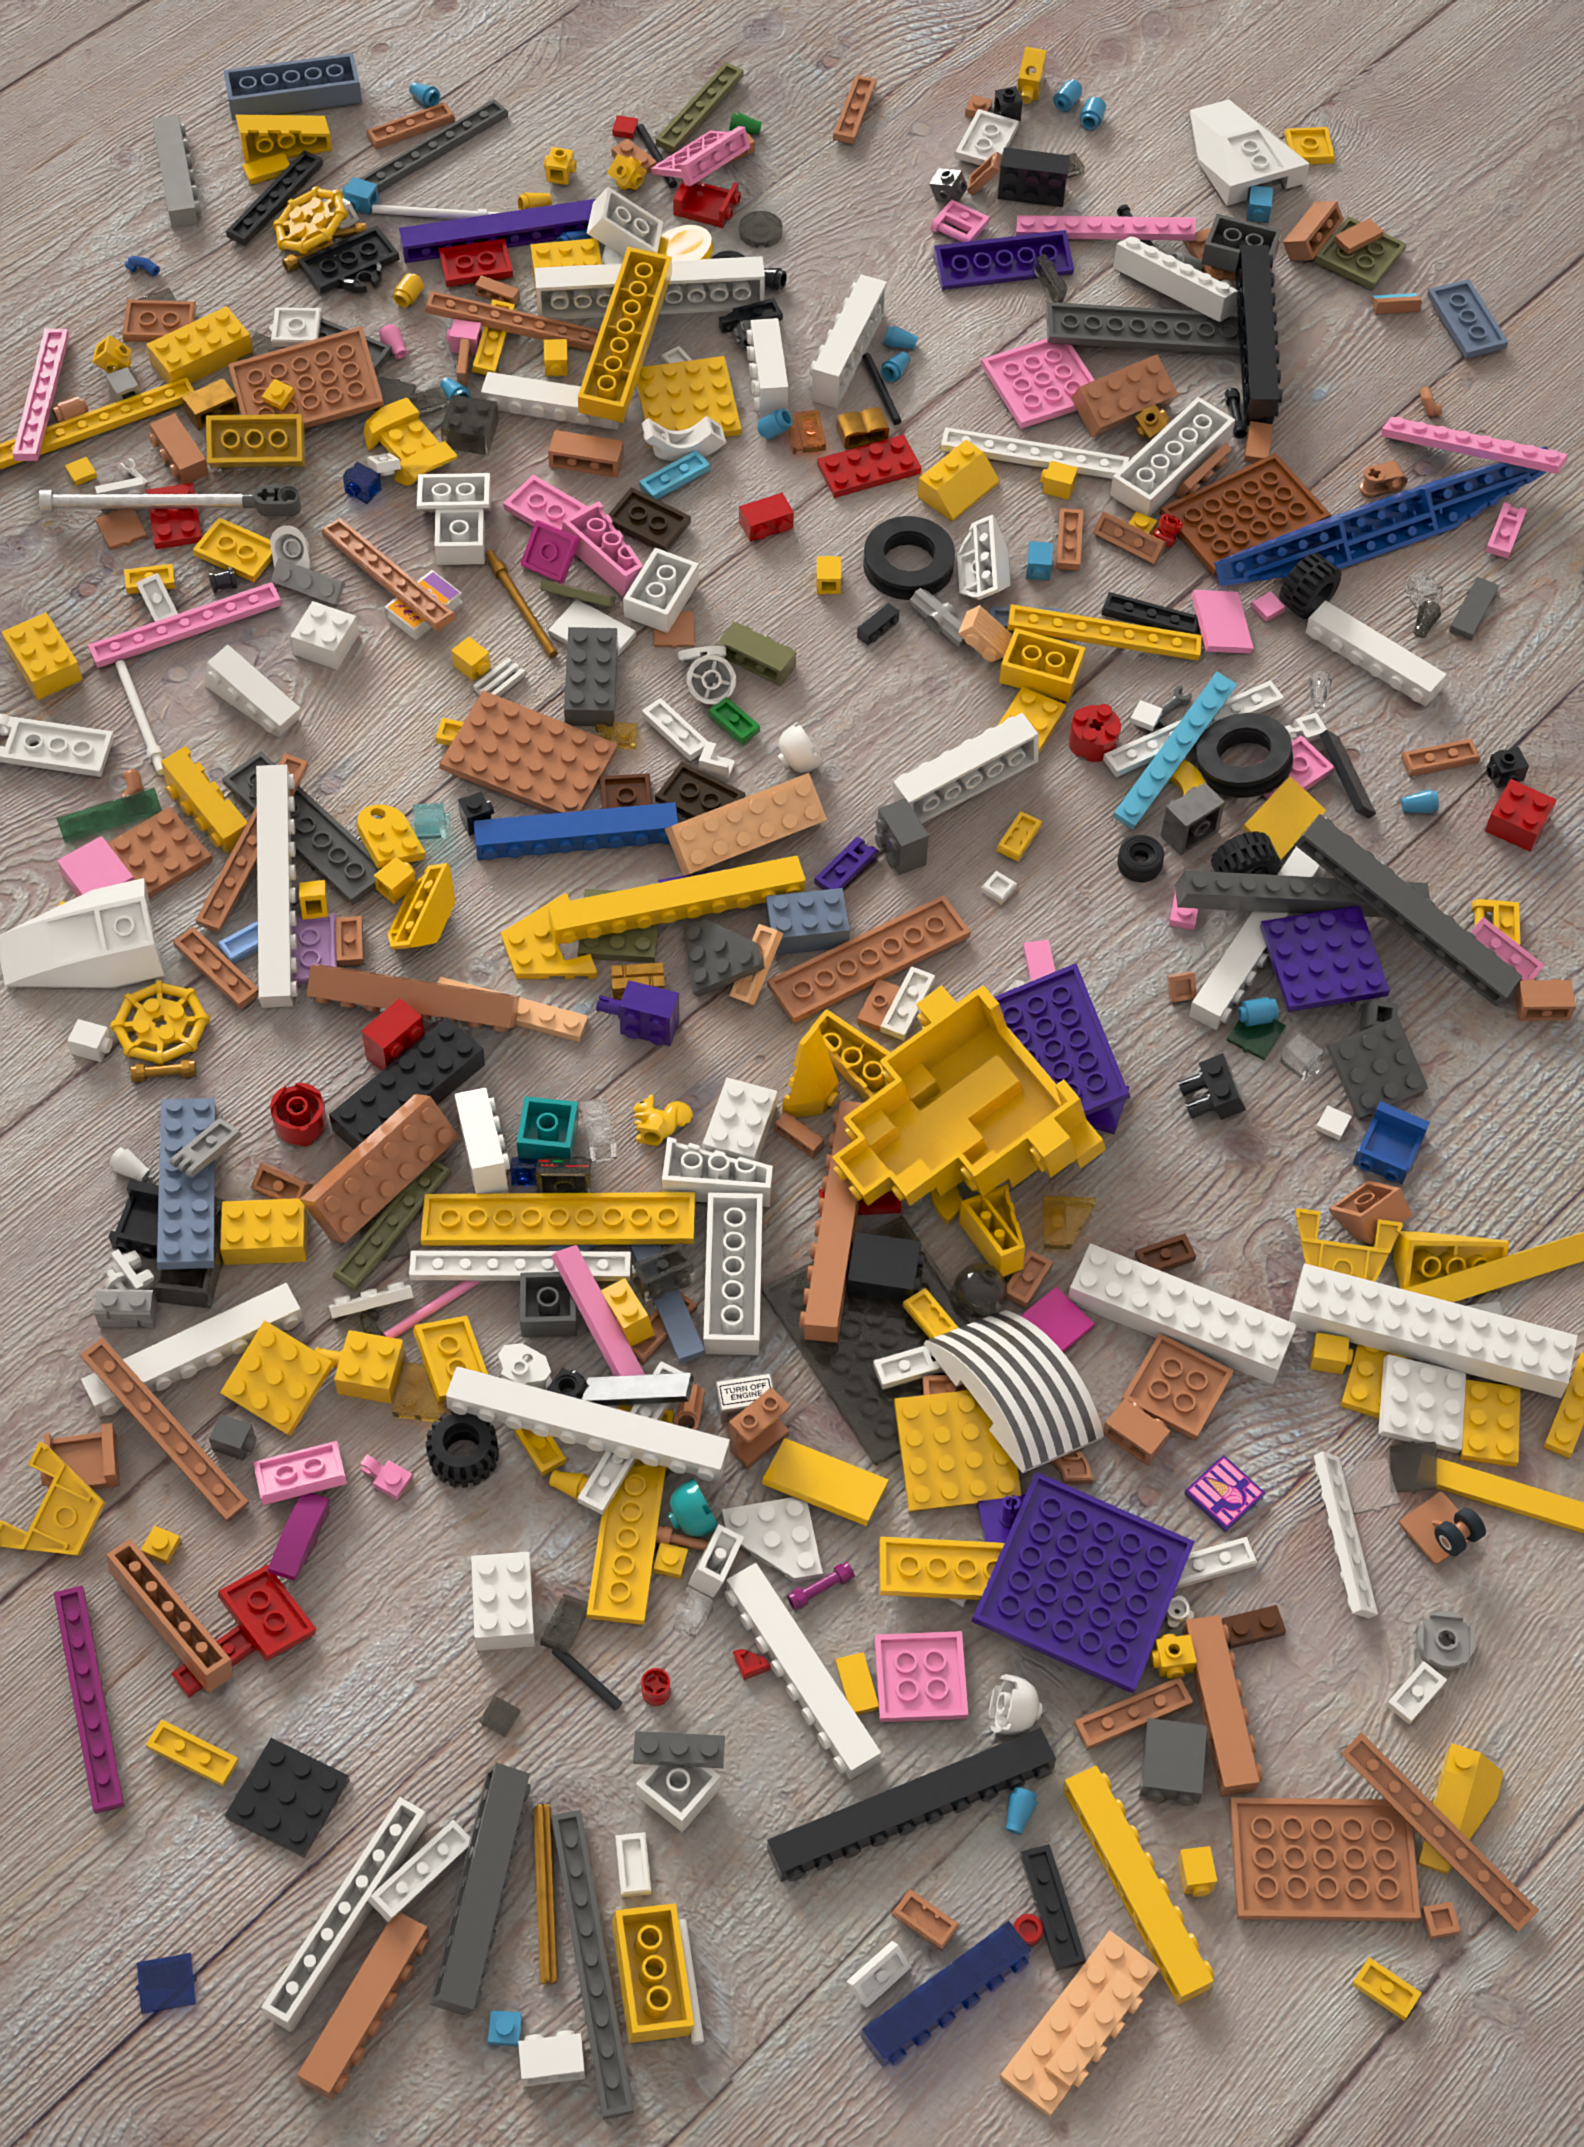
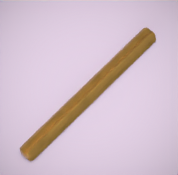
M539 1804L533 1808L540 1982L544 1985H552L558 1982L552 1817L550 1805Z

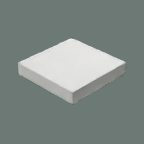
M275 308L271 336L272 347H290L318 339L322 316L321 308Z

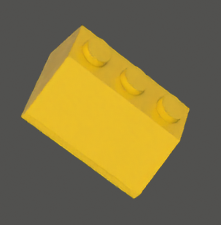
M965 440L919 477L918 498L953 522L998 485L999 478L985 453L968 440Z

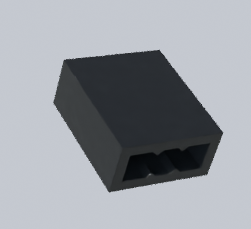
M856 1232L847 1281V1293L899 1301L907 1300L913 1296L914 1292L918 1293L921 1277L916 1276L917 1268L923 1269L925 1253L920 1252L921 1241Z

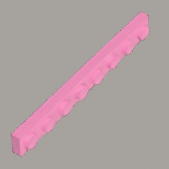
M1017 215L1016 236L1066 230L1068 239L1125 240L1129 237H1135L1139 240L1195 241L1196 218Z
M45 329L12 453L14 461H38L69 340L68 329Z
M1391 417L1382 428L1383 437L1558 474L1567 463V454L1556 450H1546L1533 445L1514 443L1510 440H1499L1490 436L1471 434L1467 431H1456L1444 426L1438 427L1425 424L1424 422L1409 421L1401 417Z
M271 582L88 645L96 667L100 668L282 605L281 599Z

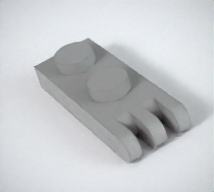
M219 1118L175 1154L170 1160V1165L173 1167L178 1166V1170L183 1173L186 1172V1175L193 1178L240 1138V1130Z

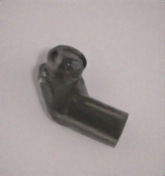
M374 1308L362 1311L359 1318L364 1333L385 1337L374 1323L379 1319L378 1312Z

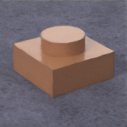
M972 95L966 107L965 116L974 118L978 109L990 112L993 100Z
M1194 972L1167 975L1169 1000L1172 1003L1195 999L1197 990Z
M1452 1901L1424 1906L1421 1909L1429 1940L1459 1935L1461 1932Z

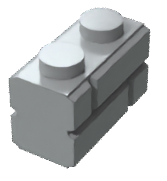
M97 1289L94 1315L99 1327H155L157 1301L153 1290Z

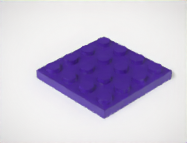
M1361 906L1261 921L1260 929L1288 1012L1389 995L1390 989Z

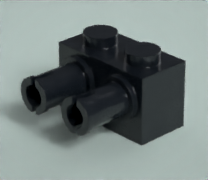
M1223 1053L1199 1062L1201 1070H1199L1198 1074L1177 1081L1183 1097L1203 1088L1209 1091L1207 1096L1185 1103L1191 1119L1212 1110L1214 1112L1217 1111L1221 1120L1246 1111L1232 1070Z

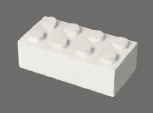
M778 318L751 320V330L746 331L747 344H750V346H746L747 360L752 361V363H749V376L754 378V380H751L752 394L756 396L753 399L754 411H759V418H762L776 409H786L788 411V382Z

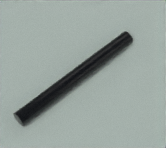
M639 124L636 130L651 156L657 161V164L662 162L664 159L644 124ZM663 176L670 188L677 186V181L674 177Z
M865 353L862 356V360L893 424L898 425L902 421L871 355Z

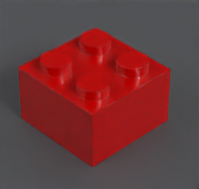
M1510 779L1490 814L1485 832L1531 852L1552 815L1557 799Z
M401 998L361 1030L366 1059L380 1071L425 1035L422 1016Z

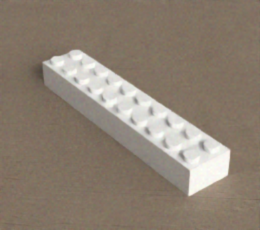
M763 257L672 261V276L659 314L732 311V308L764 301L765 274ZM622 264L535 268L538 316L554 320L604 317Z
M1305 1263L1299 1278L1289 1322L1297 1324L1296 1328L1347 1337L1350 1338L1349 1342L1558 1398H1562L1569 1383L1578 1336Z

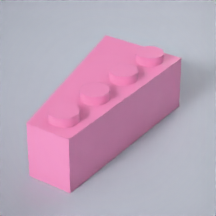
M598 501L563 520L562 530L580 538L575 554L624 597L643 568V565L631 547L625 544L623 535L620 531H616L612 525V519L604 513L603 506Z

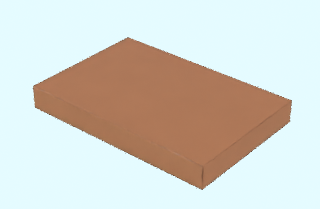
M127 299L122 332L123 341L152 342L194 322L197 308L196 302Z

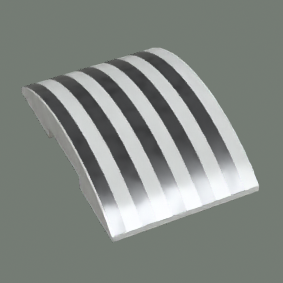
M1004 1310L925 1341L924 1345L955 1386L964 1384L992 1420L993 1425L989 1429L1022 1473L1097 1442L1104 1437L1095 1405L1076 1369L1060 1348L1043 1331L1025 1318Z

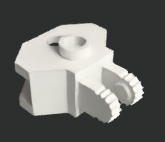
M520 1343L504 1345L498 1353L501 1378L547 1390L552 1383L550 1377L551 1370L546 1356Z

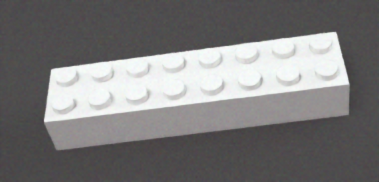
M1091 1243L1070 1286L1068 1298L1079 1308L1155 1338L1161 1333L1220 1364L1270 1384H1274L1297 1325Z

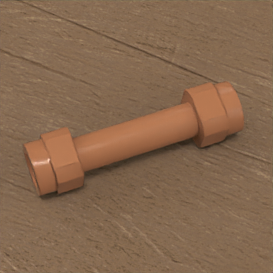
M659 1526L656 1535V1543L658 1544L660 1542L670 1545L675 1544L701 1551L705 1550L710 1541L675 1533L674 1528Z

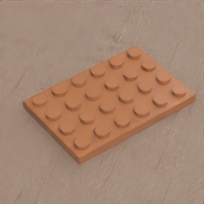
M362 326L228 364L241 415L301 414L304 419V429L385 406ZM274 379L293 387L295 391L294 396L283 411L264 402L262 399L263 393Z
M483 690L442 758L440 769L551 814L584 811L600 782V776L604 775L617 752L618 744Z
M1230 1798L1237 1919L1419 1922L1421 1919L1413 1827L1385 1799Z

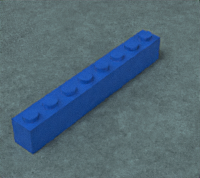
M676 803L475 820L477 860H493L505 857L517 858L527 855L569 853L581 850L593 851L603 848L616 849L625 846H645L657 843L669 844L670 841L665 829L678 824Z

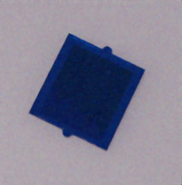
M191 1953L137 1962L138 1985L136 1990L139 1992L142 2014L196 2004L194 1982L197 1981V1977L193 1974Z

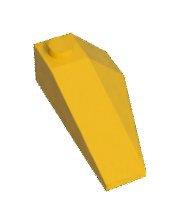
M814 1024L799 1042L793 1063L796 1069L787 1085L792 1089L790 1096L787 1094L784 1097L782 1115L786 1112L789 1115L800 1118L824 1114L829 1106L831 1108L835 1106L840 1097L837 1075L820 1028Z
M1400 1231L1393 1249V1262L1399 1287L1403 1289L1507 1256L1509 1242L1507 1240L1430 1232Z
M1451 1743L1444 1756L1433 1804L1470 1840L1496 1802L1504 1772L1481 1752ZM1424 1839L1418 1865L1447 1874L1452 1866Z

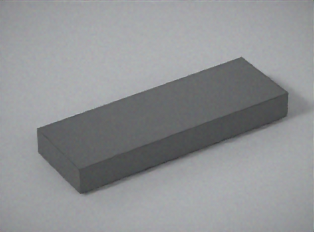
M1477 576L1449 631L1472 640L1498 591L1499 585Z

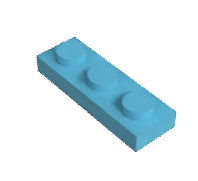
M695 450L640 480L639 488L646 495L659 499L710 471V463Z

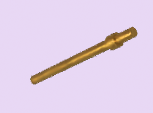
M488 550L485 556L492 566L491 570L495 577L500 578L549 658L556 657L558 654L557 650L508 575V569L504 562L499 561L493 550Z

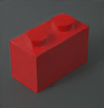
M782 492L739 506V523L749 541L752 542L792 529L794 527V512Z

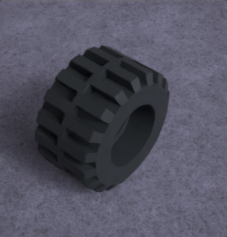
M1318 553L1306 556L1286 577L1279 593L1280 602L1302 619H1308L1325 600L1329 602L1334 596L1341 581V570Z
M1259 831L1246 832L1227 840L1217 848L1211 859L1214 872L1278 875L1282 865L1269 836L1264 832L1259 833Z
M451 1411L449 1416L445 1413L442 1414L440 1422L435 1420L432 1423V1430L427 1432L426 1450L432 1472L435 1476L439 1475L440 1481L445 1483L449 1480L450 1486L456 1487L457 1483L462 1485V1488H466L468 1483L473 1482L474 1486L480 1484V1478L486 1480L490 1476L489 1470L494 1472L496 1461L499 1459V1448L495 1428L493 1425L490 1426V1422L483 1421L474 1414L466 1413L465 1415H460ZM459 1440H470L478 1445L473 1453L464 1457L453 1456L447 1452L448 1448Z

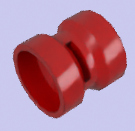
M1163 514L1159 520V528H1156L1152 535L1167 542L1165 547H1172L1176 541L1175 535L1180 533L1183 523L1173 515Z
M652 1668L643 1674L641 1688L644 1701L652 1706H661L669 1700L671 1695L670 1677L663 1669Z

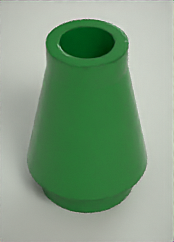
M740 112L738 114L732 113L729 131L741 126L745 127L747 134L759 135L762 122Z

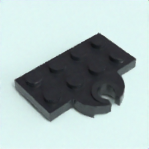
M375 226L298 260V264L320 294L338 286L353 293H366L367 287L362 281H371L372 287L374 289L377 288L382 281V267L398 261L400 258L398 251L378 226Z

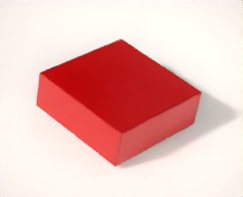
M617 115L612 129V136L634 139L638 118Z

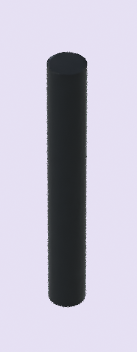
M557 1645L553 1649L552 1654L614 1711L620 1708L623 1702L561 1645Z

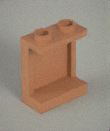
M772 1387L729 1421V1451L747 1469L751 1468L781 1443L784 1438H787L790 1430L778 1419L789 1410V1404Z
M112 1423L101 1424V1432L61 1438H52L50 1433H44V1443L92 1490L120 1486L117 1434ZM41 1472L42 1485L47 1486L49 1489L54 1478Z

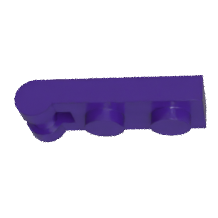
M856 837L814 878V884L822 890L843 889L869 862L871 863L876 859L879 850L873 846H867L863 839Z

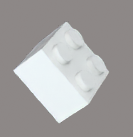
M483 508L435 509V554L437 565L485 564V520Z
M312 601L290 636L293 654L338 670L359 636L357 618L355 615Z
M652 1765L636 1783V1794L683 1833L720 1790L721 1776L711 1768Z

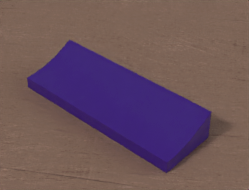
M1066 230L935 245L932 256L942 290L1071 275L1074 273Z

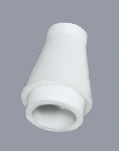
M118 1148L109 1161V1166L113 1168L114 1172L137 1181L145 1182L151 1173V1170L129 1149Z

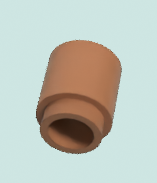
M78 396L56 403V406L51 408L57 423L89 412L83 398L79 399Z

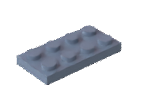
M1470 279L1428 289V299L1465 359L1507 348L1508 340Z

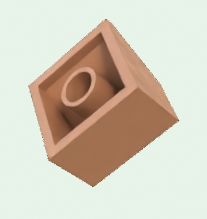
M1369 1180L1329 1208L1330 1213L1356 1240L1375 1244L1378 1219L1404 1224V1221L1412 1216L1401 1188Z

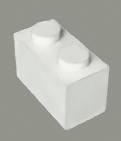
M566 2030L556 2033L555 2037L544 2038L541 2034L526 2036L523 2041H518L523 2087L585 2079L581 2033L575 2034L574 2031Z

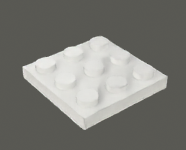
M1389 1354L1386 1355L1383 1360L1378 1435L1459 1453L1462 1450L1466 1373Z

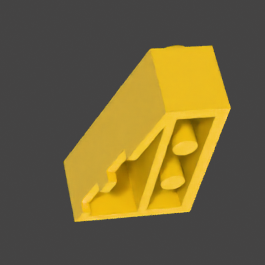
M1008 1184L993 1189L984 1197L979 1194L960 1202V1226L999 1278L1019 1271L1024 1266L1025 1244L1019 1222L1016 1220L1014 1213L1015 1208L1013 1202H1011Z

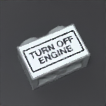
M755 1372L746 1377L736 1378L730 1376L720 1381H715L721 1424L728 1423L769 1388L772 1387L774 1389L771 1373Z

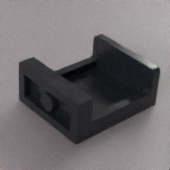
M130 1179L126 1188L129 1195L116 1231H110L109 1239L112 1248L119 1250L121 1253L135 1250L145 1258L155 1259V1257L157 1258L159 1185Z

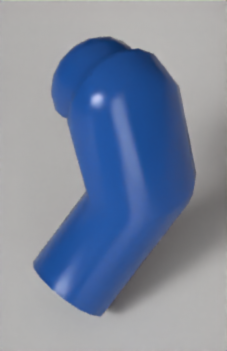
M132 255L127 258L128 261L125 263V267L132 272H135L138 266L152 276H156L160 272V267L148 258Z

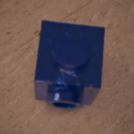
M358 461L351 468H348L343 475L345 492L350 497L357 498L365 504H368L382 490L380 474Z

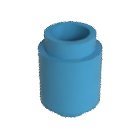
M1074 79L1064 82L1053 96L1055 106L1062 111L1071 110L1082 95L1081 84Z
M1090 97L1086 100L1080 115L1081 124L1084 128L1093 130L1101 124L1107 108L1106 103L1101 98Z
M776 409L758 420L757 429L762 437L771 440L789 430L793 420L786 409Z
M1263 997L1242 1001L1241 1007H1238L1239 1020L1241 1023L1244 1022L1247 1027L1272 1023L1279 1016L1278 1005L1274 998Z

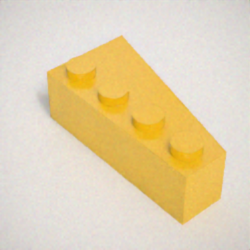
M184 746L161 761L167 787H165L166 793L172 800L176 799L180 803L182 811L187 816L191 815L194 818L195 824L200 831H206L209 834L213 845L217 848L221 847L227 854L234 849L248 822L229 799L224 801L225 798L220 787L215 781L210 783L204 772V767L200 762L193 763L190 756L191 751L187 746Z

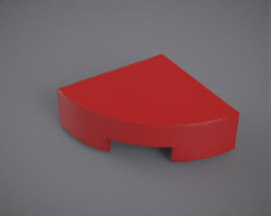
M745 1649L733 1651V1657L743 1681L771 1670L769 1662L763 1656Z

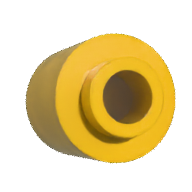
M406 274L394 290L393 300L395 303L403 308L412 305L424 289L422 279L416 274Z

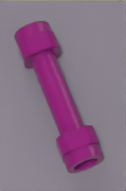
M848 1562L839 1564L833 1568V1573L803 1590L800 1587L796 1588L787 1595V1599L794 1610L801 1609L808 1605V1600L839 1582L841 1585H844L854 1578L855 1574Z

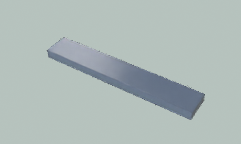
M660 1244L629 1245L679 1364L704 1356V1346Z

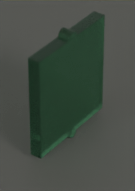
M1274 1019L1272 1023L1247 1027L1244 1022L1241 1023L1238 1020L1226 1041L1243 1049L1244 1053L1249 1052L1265 1060L1285 1030L1286 1025Z

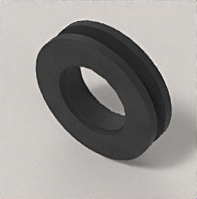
M915 516L895 517L880 523L868 535L864 546V572L869 582L877 590L896 599L910 600L914 592L920 588L926 589L930 594L934 595L941 591L952 577L955 547L950 535L935 522ZM913 545L928 551L933 561L923 569L905 571L892 566L885 558V555L891 549L898 546Z
M1240 713L1224 717L1210 725L1201 735L1197 744L1198 768L1207 785L1219 794L1235 798H1249L1268 793L1281 785L1292 770L1293 752L1290 734L1280 722L1266 715ZM1243 743L1259 744L1270 752L1261 763L1244 768L1230 766L1220 759L1221 755L1228 748Z

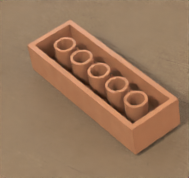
M415 1094L302 1196L300 1200L330 1240L346 1243L449 1148L459 1136L431 1096Z

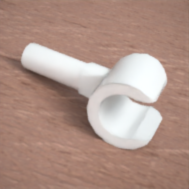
M128 458L125 461L129 468L123 463L118 466V470L122 475L131 474L135 478L142 477L144 486L148 484V481L135 469V461Z

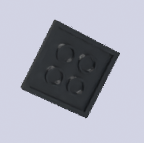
M270 1738L226 1812L225 1817L227 1820L305 1858L349 1782V1775Z

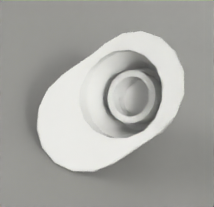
M293 526L277 528L272 533L270 539L274 568L277 559H282L310 569L309 544L304 535Z

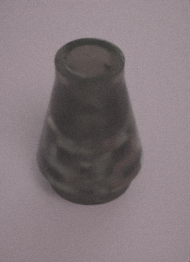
M1424 601L1418 607L1415 628L1413 630L1417 637L1425 638L1441 617V607L1437 603Z

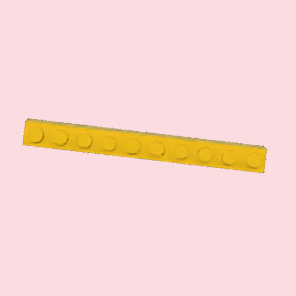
M792 856L548 905V920L555 944H569L576 940L594 939L605 934H618L630 929L647 928L655 924L672 923L680 919L697 918L700 915L722 913L725 910L747 908L750 905L766 903V896L804 892L806 880L798 856Z

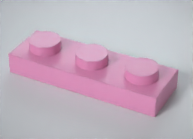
M1484 917L1480 919L1471 931L1479 942L1491 948L1504 962L1515 967L1516 971L1522 975L1520 981L1534 979L1545 966Z

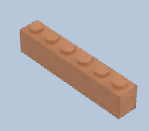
M132 1539L106 1554L109 1573L208 1693L233 1677L229 1656Z
M1220 1615L1187 1619L1183 1627V1635H1191L1197 1663L1192 1674L1203 1722L1207 1726L1206 1735L1220 1796L1256 1792L1259 1781H1262V1770L1260 1764L1255 1763L1253 1753L1256 1751L1253 1735H1248L1246 1727L1249 1724L1247 1708L1242 1707L1240 1697H1242L1241 1682L1239 1679H1235L1233 1669H1236L1234 1653L1229 1652L1227 1642H1229L1228 1627L1226 1624L1222 1625Z
M401 1912L387 1923L299 2070L297 2076L300 2083L332 2101L337 2093L341 2094L345 2090L350 2079L347 2076L353 2065L358 2066L366 2052L364 2046L370 2037L374 2038L382 2026L380 2019L386 2009L390 2011L395 2005L399 1995L396 1992L401 1983H407L412 1976L415 1968L413 1963L417 1956H423L431 1941L427 1926Z

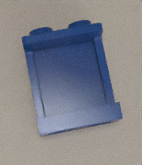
M1380 1101L1368 1131L1356 1152L1353 1164L1359 1166L1364 1171L1374 1172L1383 1176L1388 1181L1403 1185L1430 1122Z

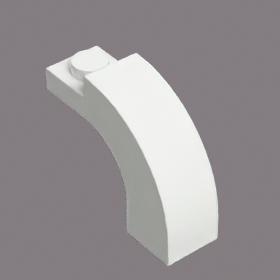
M707 416L696 425L680 431L665 429L649 418L642 423L645 441L652 445L655 456L667 461L675 462L695 450L705 457L726 444L722 426Z

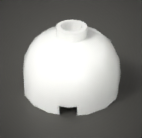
M705 655L696 659L691 664L687 672V686L690 693L697 700L705 704H717L732 694L736 686V675L726 659L717 655Z
M798 722L788 727L782 733L778 743L781 753L777 756L785 768L790 766L796 772L807 773L824 764L820 754L815 752V746Z
M1009 1674L1002 1675L999 1679L1004 1681L1001 1686L995 1685L990 1700L989 1718L993 1719L995 1717L996 1726H990L991 1730L997 1734L1011 1736L1025 1733L1034 1725L1036 1720H1039L1042 1714V1704L1039 1702L1038 1693L1035 1687L1027 1680Z

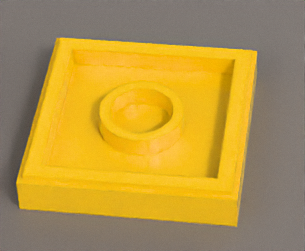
M1328 127L1285 129L1286 145L1305 159L1309 165L1334 163L1335 155Z

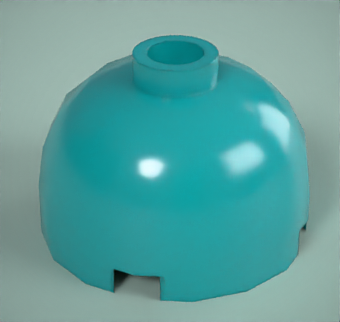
M692 1478L676 1488L670 1499L672 1512L667 1514L674 1528L681 1527L685 1534L693 1537L704 1536L715 1531L718 1523L695 1479Z

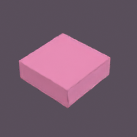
M1271 591L1255 599L1251 604L1254 611L1265 622L1282 614L1286 608Z

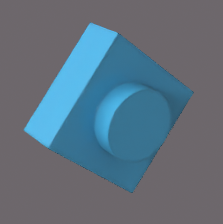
M491 2011L488 2045L519 2047L518 2041H520L522 2012Z

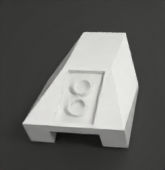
M1229 99L1190 110L1189 114L1198 163L1226 206L1246 201L1248 189L1251 186L1280 179L1286 189L1306 183L1309 163Z

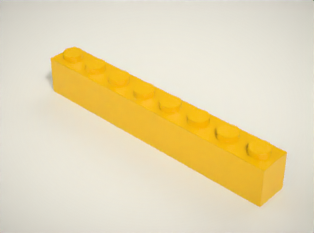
M1097 1765L1066 1779L1062 1790L1155 1964L1160 1968L1159 1971L1177 2005H1180L1211 1989L1214 1982L1213 1978L1215 1977L1213 1969L1207 1960H1202L1198 1952L1199 1944L1192 1933L1188 1934L1185 1929L1183 1914L1177 1905H1172L1168 1897L1170 1892L1165 1881L1162 1878L1158 1879L1154 1872L1155 1864L1151 1855L1147 1851L1144 1852L1139 1844L1140 1836L1134 1825L1129 1826L1124 1817L1126 1815L1125 1808L1120 1799L1115 1800L1110 1789H1112L1108 1776L1104 1772L1101 1773Z

